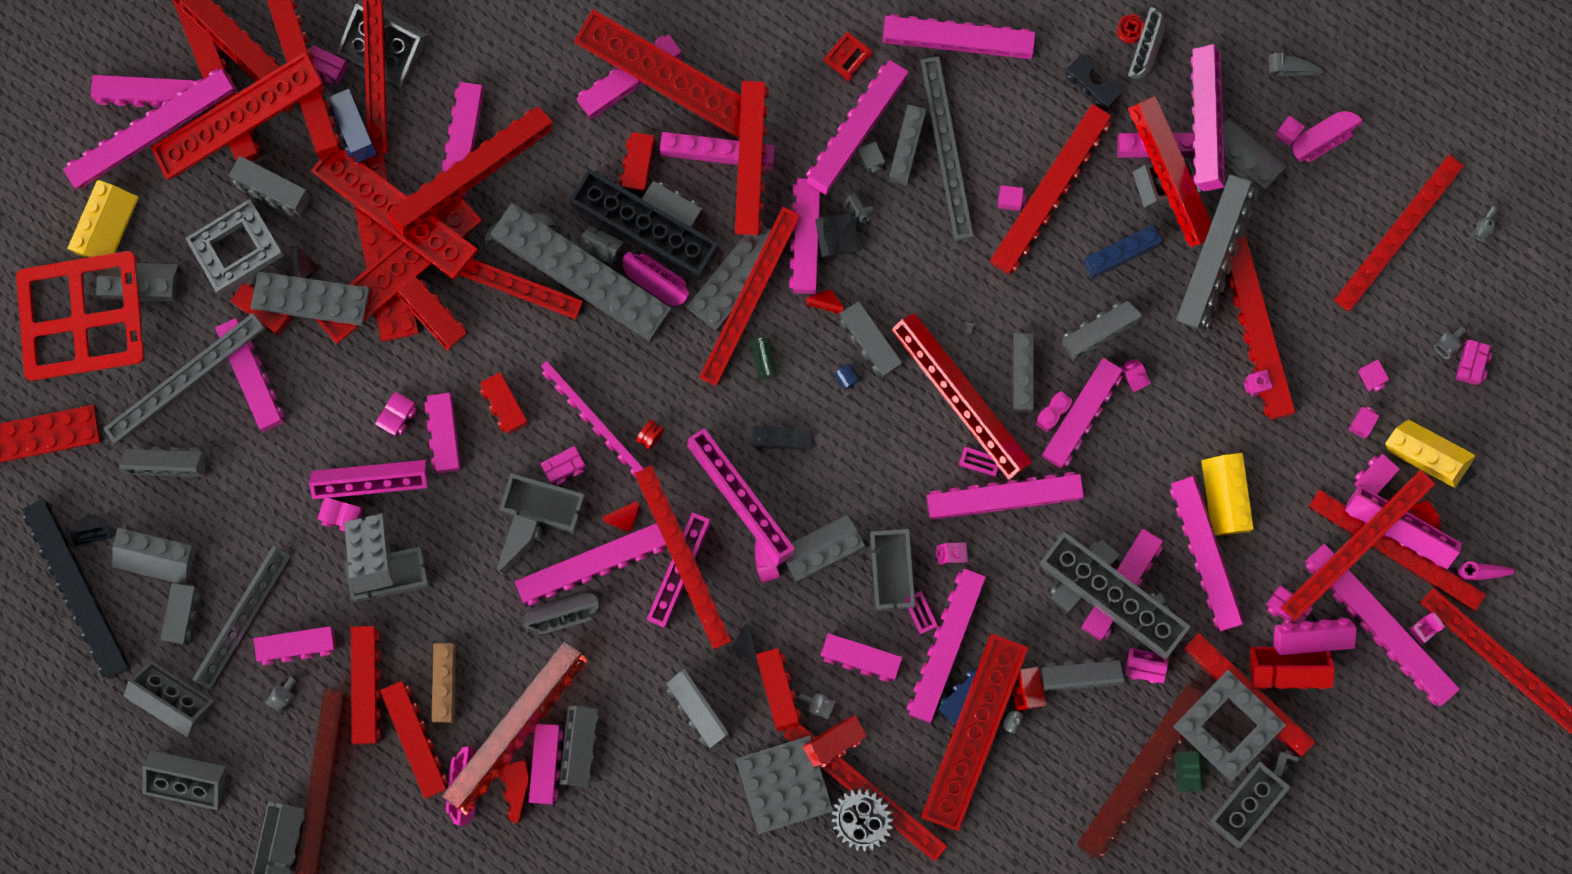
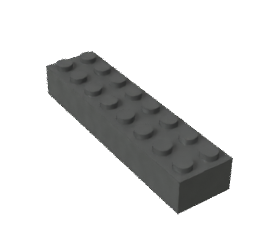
M1233 175L1228 177L1176 319L1183 325L1203 332L1211 326L1212 312L1217 309L1219 304L1217 298L1219 293H1222L1225 288L1226 282L1224 279L1226 274H1229L1232 269L1231 260L1233 256L1237 255L1239 238L1244 236L1245 222L1250 219L1252 203L1256 202L1259 195L1258 188L1251 181Z
M1066 532L1061 534L1039 564L1164 660L1168 658L1191 627Z

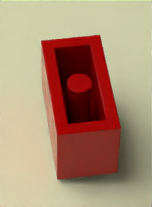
M1038 667L1021 669L1012 690L1016 711L1046 706Z

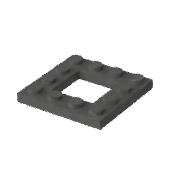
M251 199L185 238L218 295H221L284 256ZM244 226L257 249L225 268L212 245Z
M1227 670L1173 727L1232 782L1286 724ZM1228 698L1257 725L1231 753L1202 727Z

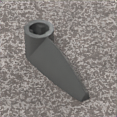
M1273 53L1268 56L1270 75L1274 77L1321 75L1323 73V70L1315 64L1300 58L1285 56L1284 53Z

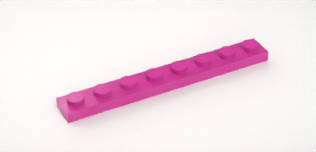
M547 361L542 364L541 367L544 370L542 374L548 381L552 379L557 384L554 388L561 395L565 393L569 398L567 402L573 409L577 407L582 412L579 414L586 423L589 421L594 426L592 430L598 437L602 435L607 440L604 442L611 451L615 449L618 452L617 458L623 465L628 464L632 468L630 472L636 478L634 473L643 470V467Z

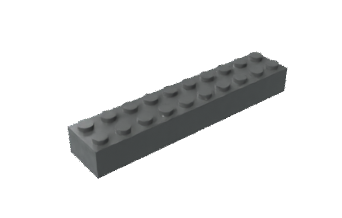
M513 203L510 204L490 234L492 239L648 342L652 340L671 312L670 307Z

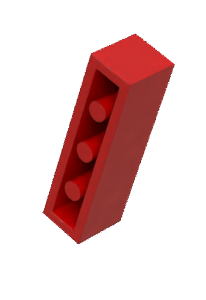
M415 276L398 290L397 296L440 344L449 351L466 336V328L460 321L456 322L452 317V312L447 307L444 308L440 304L441 301L436 294H431L427 290L428 286L422 279L418 280Z
M777 648L756 654L776 731L780 732L800 726L798 720L802 719L799 708L795 709L793 704L794 701H797L795 692L790 690L788 683H792L789 671L785 672L783 665L787 664L784 653L780 654Z

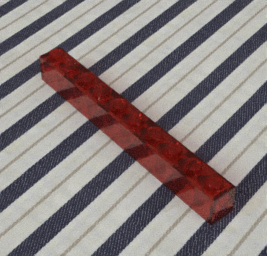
M563 642L442 797L450 805L464 815H467L474 808L475 803L486 793L489 785L499 776L503 767L511 761L514 753L518 748L522 747L525 739L536 729L540 720L547 715L554 702L558 701L562 692L572 683L576 674L583 669L587 660L579 651Z
M1190 684L1185 686L1076 844L1077 847L1094 859H1097L1098 856L1100 858L1103 857L1108 849L1105 847L1109 840L1114 841L1119 833L1117 829L1120 824L1124 826L1130 818L1128 813L1131 808L1136 809L1141 802L1139 797L1142 792L1147 793L1152 786L1150 781L1153 776L1158 777L1163 770L1161 765L1164 760L1169 761L1175 752L1172 750L1176 743L1180 745L1185 737L1173 726L1204 694Z
M323 689L296 874H320L347 695L344 691Z

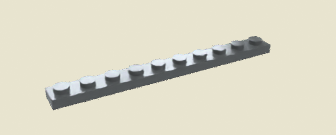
M939 56L921 59V68L954 241L973 238L972 226Z
M250 314L103 429L113 444H118L263 332L266 328L256 314Z

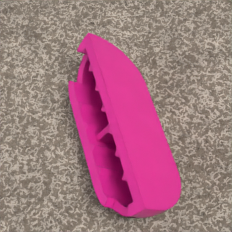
M1346 111L1330 116L1296 138L1293 144L1295 157L1299 162L1306 160L1309 163L1350 139L1354 135L1352 132L1357 125L1361 126L1362 119L1355 113Z
M628 252L624 255V271L635 283L666 304L677 306L686 300L689 291L685 286L686 282L681 277L647 254L641 253V255Z
M472 747L461 748L462 750L456 757L452 758L450 765L446 812L450 815L453 823L460 826L469 824L476 810L480 758L477 751Z

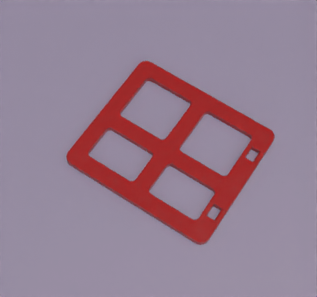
M125 251L25 268L17 272L16 281L23 366L26 379L31 381L135 365L143 362L145 354L142 340L137 263L134 253ZM120 267L124 307L117 310L87 314L83 274ZM132 273L133 283L128 284L127 274ZM68 276L72 315L69 318L35 323L32 282ZM119 323L126 324L128 346L126 352L90 357L88 330L90 328ZM72 331L74 335L75 359L39 366L36 338ZM133 331H137L138 341L133 342L132 339Z

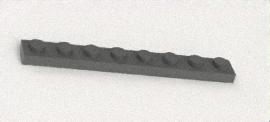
M275 546L271 548L192 680L208 689L212 688L291 557L290 555Z

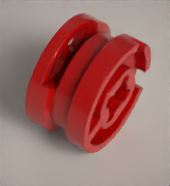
M1125 15L1119 21L1117 34L1123 42L1132 44L1140 40L1144 22L1138 15Z
M651 419L641 430L636 441L640 444H645V447L650 450L658 442L665 428L663 426L659 427Z

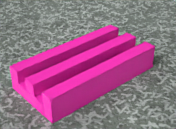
M964 447L959 466L992 477L996 476L997 464L994 465L966 456V453H970L993 461L989 454ZM964 460L971 461V462H974V463H977V464H980V465H983V466L992 468V469H994V470H993V471H990V470H987V469H984V468H980V467H977V466H974V465L965 463Z
M922 591L914 594L915 607L925 628H921L913 608L908 610L921 635L938 626ZM910 596L904 599L905 603H910ZM917 597H920V600L925 608V611L932 623V625L930 626L928 625L923 615V612L918 604V601L916 599Z

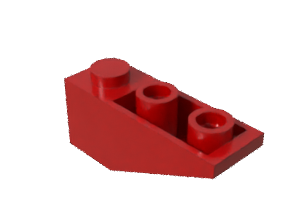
M525 760L502 765V770L500 771L501 781L506 784V790H504L505 800L509 801L511 808L508 809L510 821L513 820L514 824L520 823L531 781L527 761Z

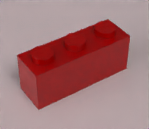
M631 132V138H627L626 149H628V154L623 158L625 171L624 174L620 175L619 185H622V188L629 192L646 193L655 143L654 135Z
M243 283L230 301L248 315L256 314L264 326L280 336L293 317L291 315L252 310L250 307L255 285L250 284L248 286Z
M501 372L480 382L482 388L479 390L484 399H489L491 405L488 407L493 416L497 414L500 421L497 423L502 432L506 431L510 435L529 425Z
M855 715L839 722L802 747L813 767L819 765L825 767L832 763L831 759L836 756L838 758L846 754V749L850 746L854 748L862 743L861 739L867 735Z

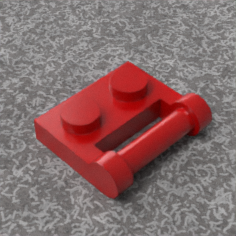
M847 31L823 61L849 82L853 78L852 75L867 58L872 56L873 52ZM859 49L862 53L846 71L843 66Z

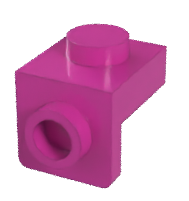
M1137 359L1129 360L1120 367L1123 369L1122 372L1125 374L1133 392L1151 384L1143 364Z
M1267 370L1253 373L1246 377L1244 387L1247 393L1250 392L1251 397L1272 388Z
M944 543L937 545L936 557L939 565L968 562L966 543Z
M1432 612L1421 618L1409 631L1422 645L1437 632L1443 630L1445 626L1441 619Z

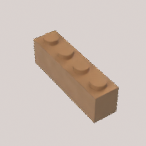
M434 643L432 722L454 723L456 645L453 643Z

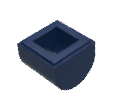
M851 364L842 367L834 374L844 391L861 381Z

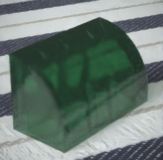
M767 338L750 340L758 381L777 377L770 340Z
M1199 751L1175 752L1177 792L1203 791L1201 753Z

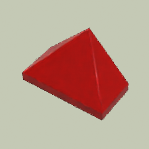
M831 289L806 299V305L837 314L844 311V307Z
M1428 500L1417 503L1410 508L1413 516L1441 531L1439 515Z
M636 501L602 518L606 524L631 532L640 509L639 503Z

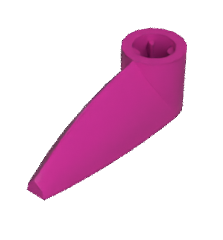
M756 539L755 560L761 583L779 578L777 566Z
M1468 561L1458 568L1459 577L1466 581L1493 579L1514 574V569L1491 564H1478L1473 561ZM1470 567L1469 570L1472 569V573L1469 575L1468 572H1465V569Z

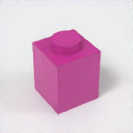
M1289 115L1275 136L1291 147L1305 126Z
M1001 185L998 208L1020 211L1021 205L1025 206L1026 194H1023V188Z
M1379 360L1362 367L1358 371L1368 391L1374 389L1377 392L1385 388V383L1389 381Z
M1361 407L1348 430L1366 439L1379 415L1375 414L1376 411L1370 407Z

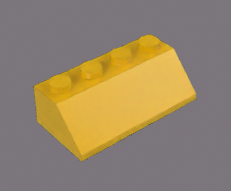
M97 180L67 249L84 258L115 253L139 197L112 184Z
M1409 419L1398 426L1386 442L1389 453L1454 488L1476 457V455Z
M1243 453L1222 455L1202 460L1208 513L1215 535L1222 536L1251 532L1253 530Z

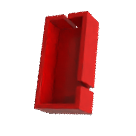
M1250 647L1249 670L1254 688L1266 689L1272 688V686L1279 689L1333 688L1335 667L1330 651L1279 655L1274 647Z

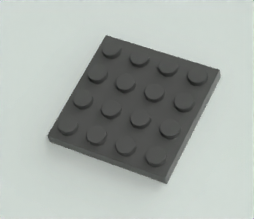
M811 736L735 759L758 834L833 812L820 765L813 767L802 747L812 740Z

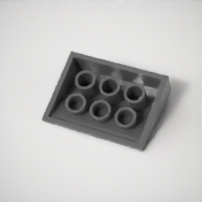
M362 1L355 4L336 54L365 69ZM384 11L386 80L398 87H402L420 56L429 34Z

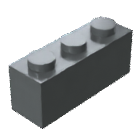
M653 181L642 199L694 228L703 214L702 208H700L701 205L693 200L689 202L684 199L685 196L678 191L672 192L668 190L669 187L664 183Z
M175 583L171 584L161 641L188 645V641H191L193 635L191 625L192 622H195L197 614L194 611L195 605L200 600L198 588Z

